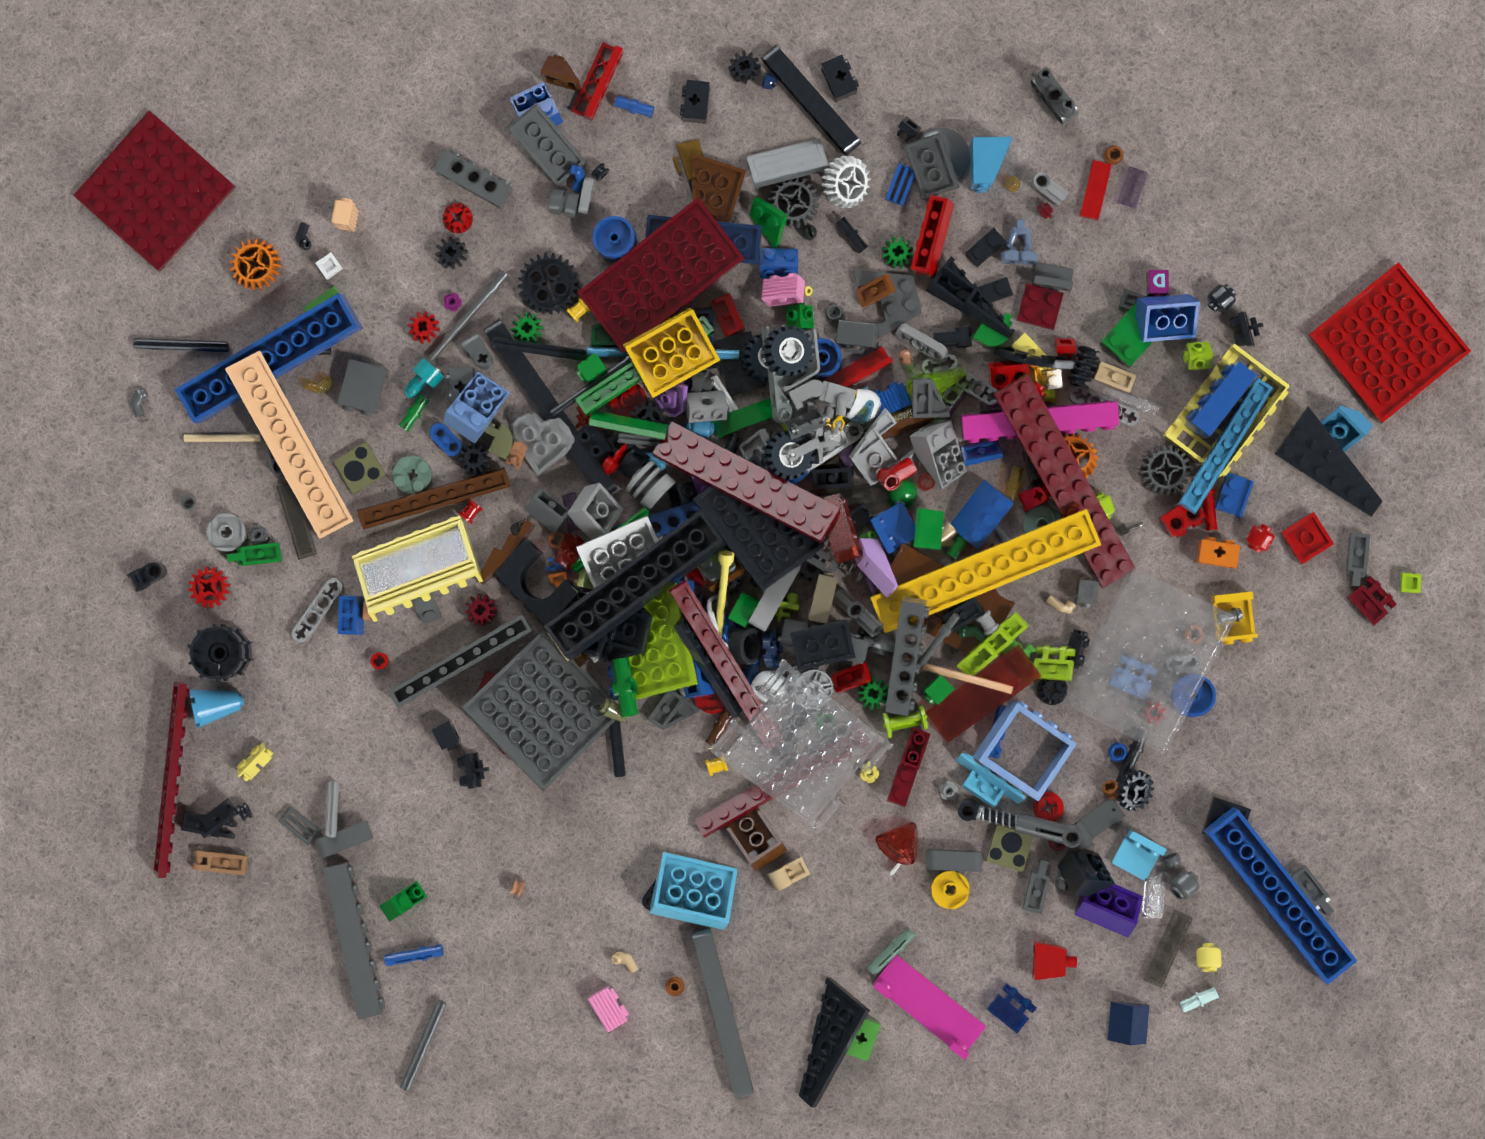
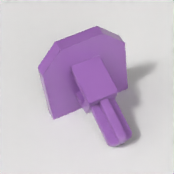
M692 376L655 396L654 400L656 403H659V409L665 408L664 412L673 417L685 412L688 386L693 382Z

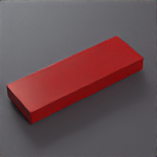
M1096 160L1092 161L1079 217L1095 221L1099 220L1112 164Z

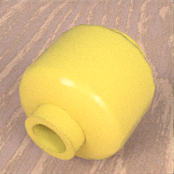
M1213 943L1202 944L1203 947L1196 950L1197 967L1201 968L1202 972H1216L1217 968H1220L1222 965L1221 950L1214 947Z

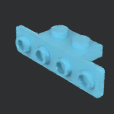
M961 753L956 758V762L971 771L961 787L990 807L994 808L1003 794L1017 804L1025 799L1026 796L1022 794L1020 789L1007 784L1004 778L991 773L988 767L978 764L972 756Z

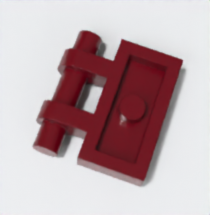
M1369 576L1365 580L1370 585L1367 589L1361 584L1346 598L1372 626H1375L1388 614L1384 606L1387 604L1392 609L1397 603L1392 599L1393 596L1381 587V583L1378 580L1375 581L1372 576ZM1373 592H1376L1381 597L1379 602L1372 595Z

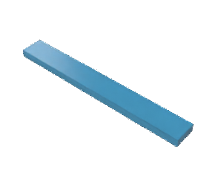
M1258 377L1255 379L1178 503L1193 514L1197 512L1273 390V387Z

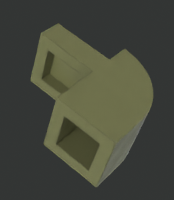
M490 422L484 432L495 438L488 451L507 460L514 443L513 434L504 424H501L499 430H497V425Z

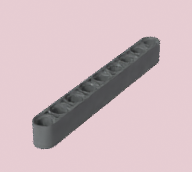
M711 928L692 932V937L735 1099L754 1094Z

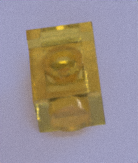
M1035 367L1036 382L1044 388L1051 390L1063 387L1060 368Z

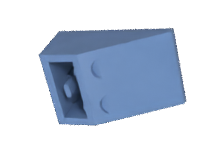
M477 372L448 408L443 423L473 443H476L510 392L480 372Z

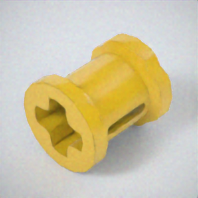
M581 297L575 305L566 309L576 323L582 315L591 311Z
M724 755L710 761L708 759L705 760L710 776L723 770L728 771Z

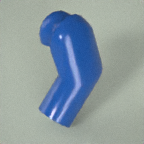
M573 164L570 168V174L575 175V180L571 189L580 192L585 174L580 165L576 166Z

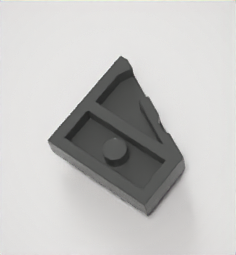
M673 690L666 692L648 720L660 729L665 730L697 713L700 709Z

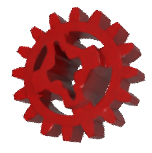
M205 567V572L198 569V575H191L194 581L188 582L192 585V588H189L188 591L193 592L190 598H196L195 604L197 605L202 602L203 608H206L208 604L210 608H214V603L221 606L220 600L227 601L225 594L231 593L227 590V587H230L231 584L226 583L229 577H223L224 571L222 570L217 573L216 567H213L211 571L209 567ZM206 575H213V577L207 580L203 578ZM220 582H221V586H222L221 590H219V583H220ZM206 584H212L211 588L213 591H207L208 587ZM210 595L216 597L213 600H206Z

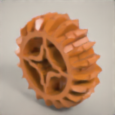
M256 238L253 244L252 240L248 239V245L241 242V249L235 247L238 253H231L235 260H230L229 264L235 266L230 268V272H236L232 277L238 279L237 283L239 285L244 283V288L248 289L251 285V289L255 291L258 285V288L263 290V284L270 287L269 280L276 282V279L273 277L274 274L280 275L276 269L282 268V265L277 264V262L281 261V258L276 256L278 251L272 250L274 246L272 244L267 245V241L263 240L260 243V240ZM258 250L253 256L245 257L248 252ZM264 251L270 260L269 267L263 264ZM257 260L259 265H261L262 267L258 266L254 268L252 264H250L249 262L253 263ZM241 262L245 263L248 267L247 277L242 273ZM259 272H267L261 278L253 279Z
M1071 433L1069 437L1067 434H1063L1077 463L1080 464L1079 462L1086 459L1087 463L1081 470L1086 479H1088L1089 475L1093 474V469L1097 467L1098 456L1095 455L1097 449H1092L1093 442L1087 443L1088 437L1084 438V440L1081 439V433L1077 437H1075L1074 433Z

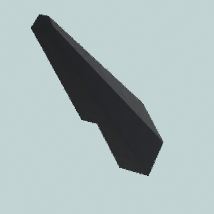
M950 256L928 286L926 292L1010 339L1015 330L1010 329L1006 325L1004 317L995 312L990 300L975 283L972 284L965 276L966 272L963 269L960 270L954 263L955 259Z

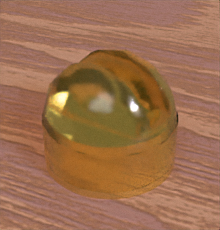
M1014 176L1008 177L1004 184L1006 186L1005 189L1008 192H1016L1020 187L1019 179ZM1016 180L1017 182L1010 188L1009 184Z

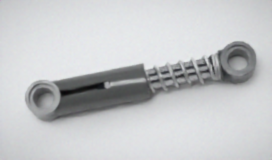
M970 798L964 799L958 808V815L964 821L988 820L989 823L995 822L996 825L999 823L1002 826L1007 825L1009 828L1015 827V832L1062 843L1070 848L1077 847L1082 840V831L1076 825H1065L1019 813V816L1017 814L1014 816L1010 812L1008 814L1004 813V811L998 812L997 809L984 808V806ZM963 807H972L973 813L967 814ZM1074 832L1078 838L1070 840L1067 834Z

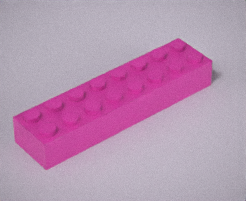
M1113 400L1047 407L1057 427L1064 434L1076 433V429L1092 432L1095 431L1096 427H1101L1103 430H1113L1115 426L1119 425L1118 402ZM1003 411L960 415L961 435L968 443L979 442L980 438H986L987 441L999 440L998 437L1005 436L1006 439L1018 438Z

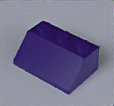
M1113 884L1088 897L1080 896L1075 915L1128 938L1137 925L1143 896Z

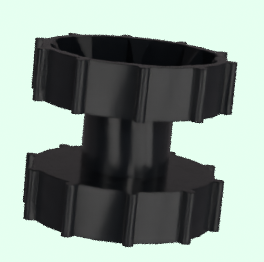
M213 624V627L197 630L198 634L193 639L191 645H188L190 648V662L188 664L193 665L194 669L200 674V678L216 679V682H221L223 679L226 682L229 681V678L245 675L244 671L250 661H254L251 649L253 642L249 641L242 633V628L226 627V624H221L219 627V624ZM219 648H223L225 650V655L223 658H220L217 655V651Z

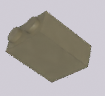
M823 572L822 575H818L807 620L827 624L838 580L834 578L835 574Z

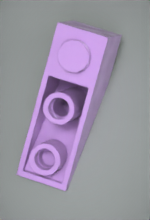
M860 538L851 549L856 564L886 597H889L898 585L879 539Z

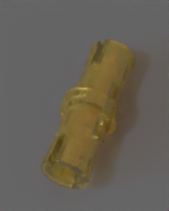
M1012 465L1009 480L1005 484L1007 485L1005 495L1015 502L1017 491L1021 487L1019 483L1024 468Z

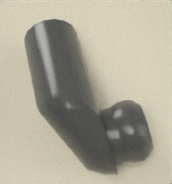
M136 389L130 403L135 417L145 415L141 405L142 399L148 396L145 389Z

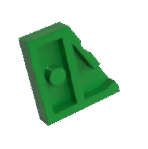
M759 197L753 199L750 217L756 225L762 226V233L774 248L780 246L788 215Z

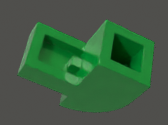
M1005 313L1003 316L1004 322L1010 328L1013 324L1010 321L1012 315ZM982 323L972 338L973 341L986 348L999 347L1008 339Z
M742 592L728 619L745 628L759 600Z

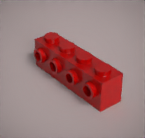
M930 195L925 217L921 224L919 239L916 243L915 254L911 262V270L917 275L932 278L936 276L955 205L948 198Z

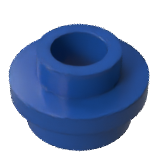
M1114 743L1108 749L1110 759L1115 762L1123 761L1128 754L1126 746L1122 743ZM1115 749L1121 750L1119 756L1114 754Z

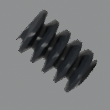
M1079 346L1078 350L1081 353H1076L1075 357L1078 360H1074L1075 367L1070 369V372L1073 374L1068 375L1067 378L1071 381L1069 383L1089 389L1085 382H1092L1088 375H1094L1095 372L1091 370V367H1097L1093 360H1100L1096 353L1101 352L1087 346Z

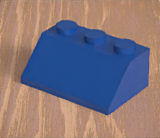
M1190 294L1137 298L1135 317L1141 341L1153 342L1196 338L1200 301Z
M984 479L950 524L964 539L979 549L1015 502Z

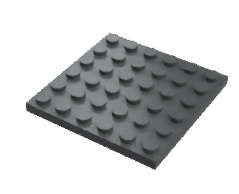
M544 630L461 708L543 792L615 721L614 719L602 716V713L599 712L602 702L606 698L609 700L612 698L573 659L567 661Z

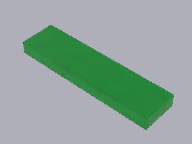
M599 411L592 412L589 420L590 426L663 440L667 435L669 427L667 424Z

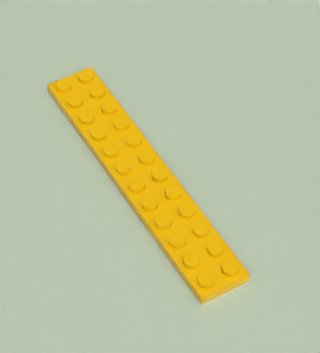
M1083 509L900 584L889 597H886L881 592L870 598L880 622L884 625L883 630L887 633L898 628L901 601L904 596L927 600L926 606L930 607L929 615L1098 547L1101 543L1088 510ZM914 615L909 616L911 622L918 620Z

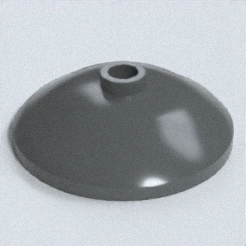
M936 128L923 134L919 139L942 133L957 179L959 180L965 174L970 163V151L964 138L957 132L947 128Z

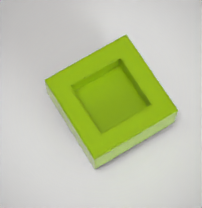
M1400 573L1399 592L1421 593L1422 574Z

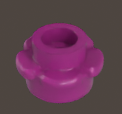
M457 293L446 294L443 298V306L447 310L457 311L462 305V300Z

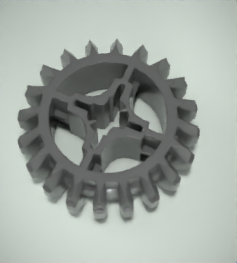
M799 177L795 178V182H792V179L788 180V183L782 181V186L776 183L774 187L777 191H770V194L775 197H768V201L772 202L771 205L779 210L778 199H781L787 205L785 214L788 215L786 222H789V228H792L793 223H796V227L800 228L801 221L806 226V218L812 221L813 217L810 214L817 215V211L813 209L819 208V203L814 202L819 200V196H813L817 190H809L812 187V183H808L805 186L806 179L804 178L801 183L798 182ZM789 188H797L791 195L782 194L783 191ZM802 191L809 198V206L805 205L800 199ZM797 196V203L799 204H794L790 210L791 202L788 201H793ZM795 210L806 211L801 216L790 217Z
M1165 444L1160 445V450L1157 446H1154V453L1148 450L1147 454L1149 457H1142L1146 463H1140L1139 465L1145 468V470L1139 471V474H1145L1146 476L1141 481L1148 480L1149 482L1145 487L1149 488L1152 485L1151 492L1155 493L1158 489V495L1160 496L1164 490L1166 496H1169L1171 491L1174 494L1178 493L1177 488L1183 490L1184 486L1181 482L1188 484L1189 481L1184 477L1191 476V473L1186 472V470L1192 467L1185 465L1190 459L1186 458L1183 460L1182 457L1186 453L1178 454L1179 447L1172 451L1173 446L1171 444L1168 445L1167 450ZM1158 455H1161L1159 467L1151 469L1153 460ZM1167 455L1172 456L1178 462L1179 466L1172 465L1169 462V458H1167ZM1163 465H1165L1166 468L1174 469L1167 472L1168 475H1166L1165 472L1157 471L1161 468H1164ZM1180 471L1177 481L1170 485L1172 473ZM1152 474L1159 475L1164 485L1157 483Z

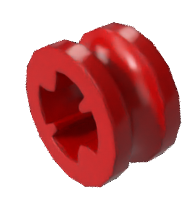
M378 652L372 655L370 662L373 668L380 670L387 667L389 659L386 654ZM379 655L382 656L381 659L385 660L384 663H381V666H377L378 663L375 664V659H378Z

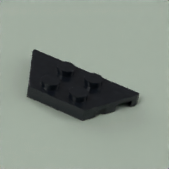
M642 607L611 630L603 661L611 662L618 658H628L644 654L653 615Z

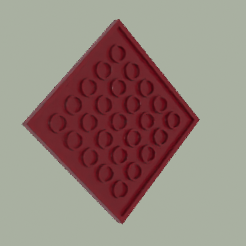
M149 110L73 196L160 272L236 186Z

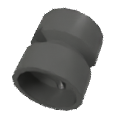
M554 188L550 198L549 213L560 215L563 212L567 217L576 218L580 194L571 192L566 195L564 190Z

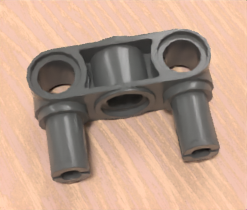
M1044 67L1037 73L1036 77L1030 80L1033 88L1036 87L1035 91L1061 124H1064L1079 113L1074 100L1066 94L1049 68ZM1055 93L1059 96V99L1053 100L1049 95Z

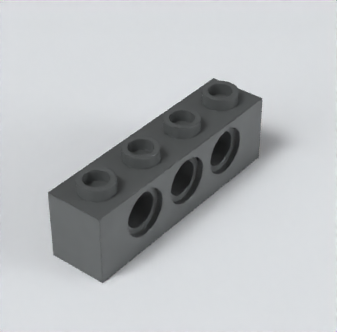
M444 149L434 167V171L502 210L513 191L510 186L511 183L503 178L498 180L493 177L494 173L486 168L483 170L477 168V164L470 159H467V161L461 159V155L451 149L449 152ZM455 165H462V170L459 173L453 172ZM478 174L479 179L476 182H470V176ZM494 183L496 185L495 190L487 191L486 186Z

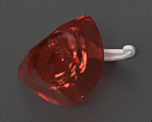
M914 822L897 826L876 836L875 841L883 854L892 861L897 862L890 872L891 876L894 875L901 864L911 865L915 863L918 848L917 825Z

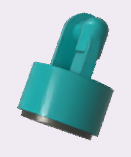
M422 358L412 369L416 376L405 387V395L409 398H415L427 384L434 389L444 378V373L427 358Z

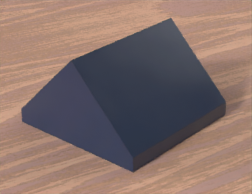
M1111 1001L1107 1040L1126 1045L1146 1044L1150 1005Z

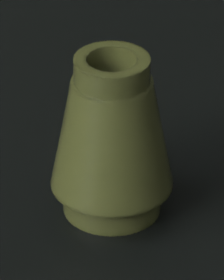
M606 698L599 708L602 716L621 721L622 723L628 718H621L619 704L613 699L609 700Z

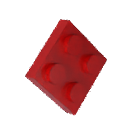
M1311 512L1280 532L1300 565L1334 545L1315 512Z

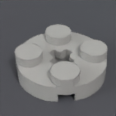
M230 513L217 515L207 528L208 540L220 551L230 552L240 548L247 536V529L243 520ZM226 527H229V530L232 531L228 538L222 534Z

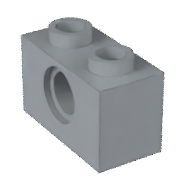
M723 390L687 393L686 415L689 423L727 420L728 404Z

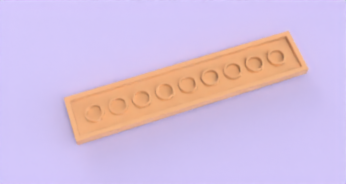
M259 350L225 368L319 539L353 522L354 520L261 351Z

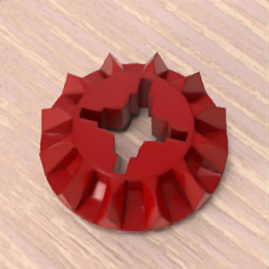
M453 203L446 207L442 214L444 226L452 233L459 234L467 231L473 222L471 210L462 203ZM452 212L457 215L462 213L461 219L464 223L462 224L459 221L453 222Z
M1045 792L1039 801H1034L1033 811L1036 817L1055 822L1062 816L1064 804L1057 794ZM1044 800H1046V802H1048L1049 804L1056 803V805H1054L1051 808L1052 815L1047 810L1041 811V809L1045 807Z

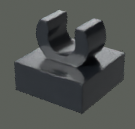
M906 117L898 126L900 130L897 132V136L905 132L907 134L905 142H908L922 128Z

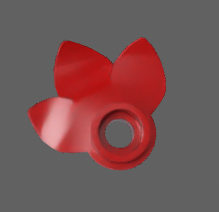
M626 443L616 452L614 457L609 456L604 461L601 468L605 474L610 475L616 471L628 453L625 452Z

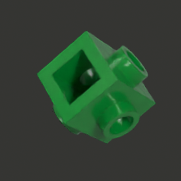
M805 302L786 307L787 326H797V329L802 328L803 330L814 329L813 306L805 305Z

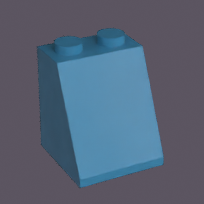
M1012 137L972 138L969 144L970 190H975V193L980 194L986 193V190L990 189L1012 141Z

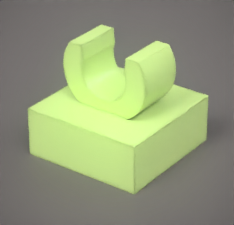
M582 569L579 572L578 580H574V582L577 583V586L594 589L586 569Z

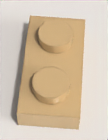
M1101 361L1093 380L1129 394L1137 375Z

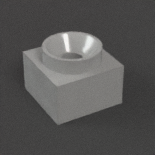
M596 483L583 488L567 514L574 524L593 540L609 533L623 508L600 483Z

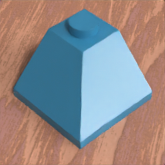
M1339 406L1321 421L1344 452L1366 436L1373 427L1360 411Z

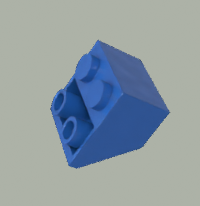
M544 82L510 97L518 117L537 103L556 126L563 123L561 115Z

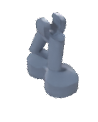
M1018 219L1016 227L1010 229L1006 246L1009 250L1001 253L1000 262L1005 264H1037L1038 254L1030 251L1032 248L1030 229L1025 228L1024 219ZM1018 235L1022 236L1025 245L1021 252L1013 246Z

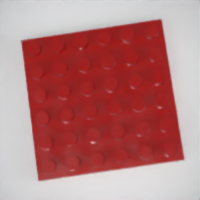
M1399 262L1308 334L1380 424L1471 352Z

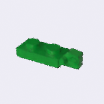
M280 543L240 547L237 549V553L227 554V561L238 562V566L282 562Z

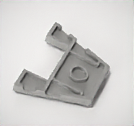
M886 408L880 413L849 455L870 485L878 483L876 476L880 469L891 468L907 457L912 460L915 466L923 465L915 454L914 449L898 460L881 437L883 433L897 423Z

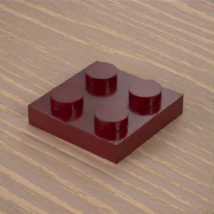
M1026 284L1016 321L1054 331L1064 293Z

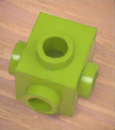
M1209 342L1186 343V351H1183L1182 357L1183 362L1187 364L1188 370L1212 368L1213 352Z

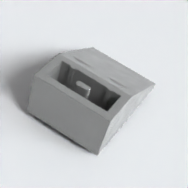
M934 419L910 436L915 454L940 489H943L967 472L951 420Z

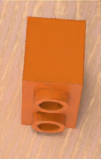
M1205 537L1204 540L1202 539L1198 542L1195 563L1232 569L1237 568L1240 545H1235L1233 540L1224 539L1222 543L1216 542V538ZM1219 548V551H1222V555L1217 557L1214 550Z

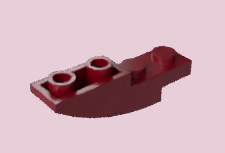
M912 727L894 775L887 802L906 807L931 735L930 733Z

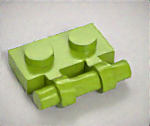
M1051 645L1037 646L1036 653L1043 655L1042 659H1034L1032 677L1034 679L1072 681L1074 662L1067 660V657L1075 656L1076 650L1068 648V646H1061V648L1051 647ZM1059 655V660L1050 659V656Z

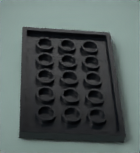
M755 454L747 460L766 470ZM712 486L693 498V502L704 513L762 592L825 547L823 542L819 543Z

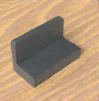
M1037 263L1035 264L1032 285L1070 292L1073 286V269Z

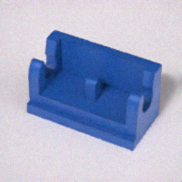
M339 596L338 634L364 635V620L362 616L365 598L363 596Z

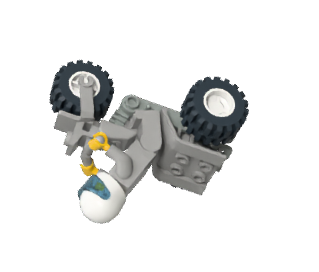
M780 325L778 329L770 332L768 326L762 327V334L751 337L744 344L746 347L742 348L741 351L744 354L740 356L741 360H744V364L741 365L747 369L745 371L747 375H752L751 378L758 379L760 382L769 381L772 416L776 423L784 424V421L816 409L817 406L813 403L824 405V413H826L828 418L825 421L826 426L809 432L806 436L802 435L791 440L789 432L783 431L773 434L772 438L766 440L767 445L762 448L765 453L761 454V458H765V462H762L763 466H767L768 469L766 470L773 475H777L784 480L800 478L801 475H805L808 472L807 469H811V461L813 464L823 463L821 448H823L824 452L833 451L834 446H840L838 441L829 440L828 435H836L839 430L840 432L845 425L843 417L849 418V421L865 425L879 414L881 409L880 398L870 390H854L819 380L803 382L816 375L820 370L816 329L804 331L802 328L797 329V326ZM834 409H836L837 419L831 425L830 418L833 419Z

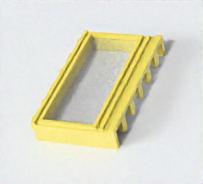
M461 516L451 517L447 521L432 524L428 528L416 530L409 535L397 537L393 541L379 544L372 549L360 551L352 556L368 614L374 622L378 621L376 613L385 610L387 615L394 614V606L403 603L405 608H410L413 606L411 600L421 597L423 601H429L431 599L429 593L440 590L443 595L449 593L447 586L455 583L464 588L467 586L466 579L476 576L479 583L483 582L469 535Z

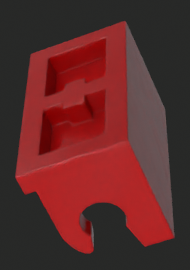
M730 293L712 300L710 304L725 338L745 330Z

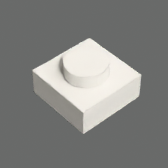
M331 252L315 263L327 280L343 269Z

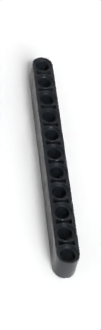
M500 319L484 328L492 342L494 337L513 339ZM497 349L545 419L560 418L569 427L575 441L568 452L591 485L600 483L609 494L616 491L618 488L609 475L604 473V470L601 468L602 465L590 453V449L579 439L576 433L577 429L565 412L562 411L555 417L552 415L550 410L559 404L524 353Z

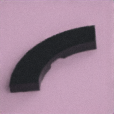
M996 347L994 349V355L1019 363L1060 369H1074L1075 367L1073 360L1063 356L1041 355L1039 357L1011 347Z

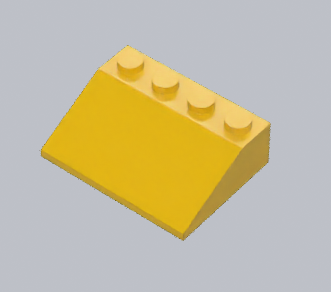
M691 308L623 344L625 351L652 398L720 361L694 310Z

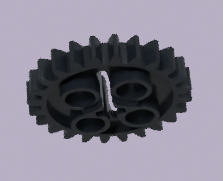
M544 253V258L542 259L539 254H537L536 261L530 258L531 265L524 263L527 269L526 271L520 270L524 276L518 277L522 284L517 285V287L523 289L519 295L526 296L522 301L524 303L530 302L528 304L529 309L535 306L534 311L536 313L542 309L543 315H545L547 310H549L550 315H553V310H556L558 314H560L561 307L566 310V303L573 305L570 299L571 297L577 298L573 292L579 291L575 284L580 283V281L574 279L578 273L571 272L575 267L574 265L568 267V259L562 262V255L556 259L555 253H552L551 258H548L547 253ZM542 268H545L549 281L554 282L551 284L556 298L555 300H552L548 287L544 286L546 281ZM551 268H558L559 274L557 276L549 275ZM540 274V282L533 283L531 281L532 276ZM559 285L566 287V291L563 294L556 293V288ZM541 292L548 293V297L544 301L538 299V295Z

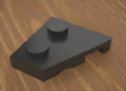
M912 378L913 418L950 417V413L932 378Z

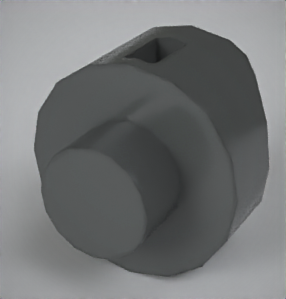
M702 370L693 375L692 386L688 392L711 391L714 386V379L709 378V371Z

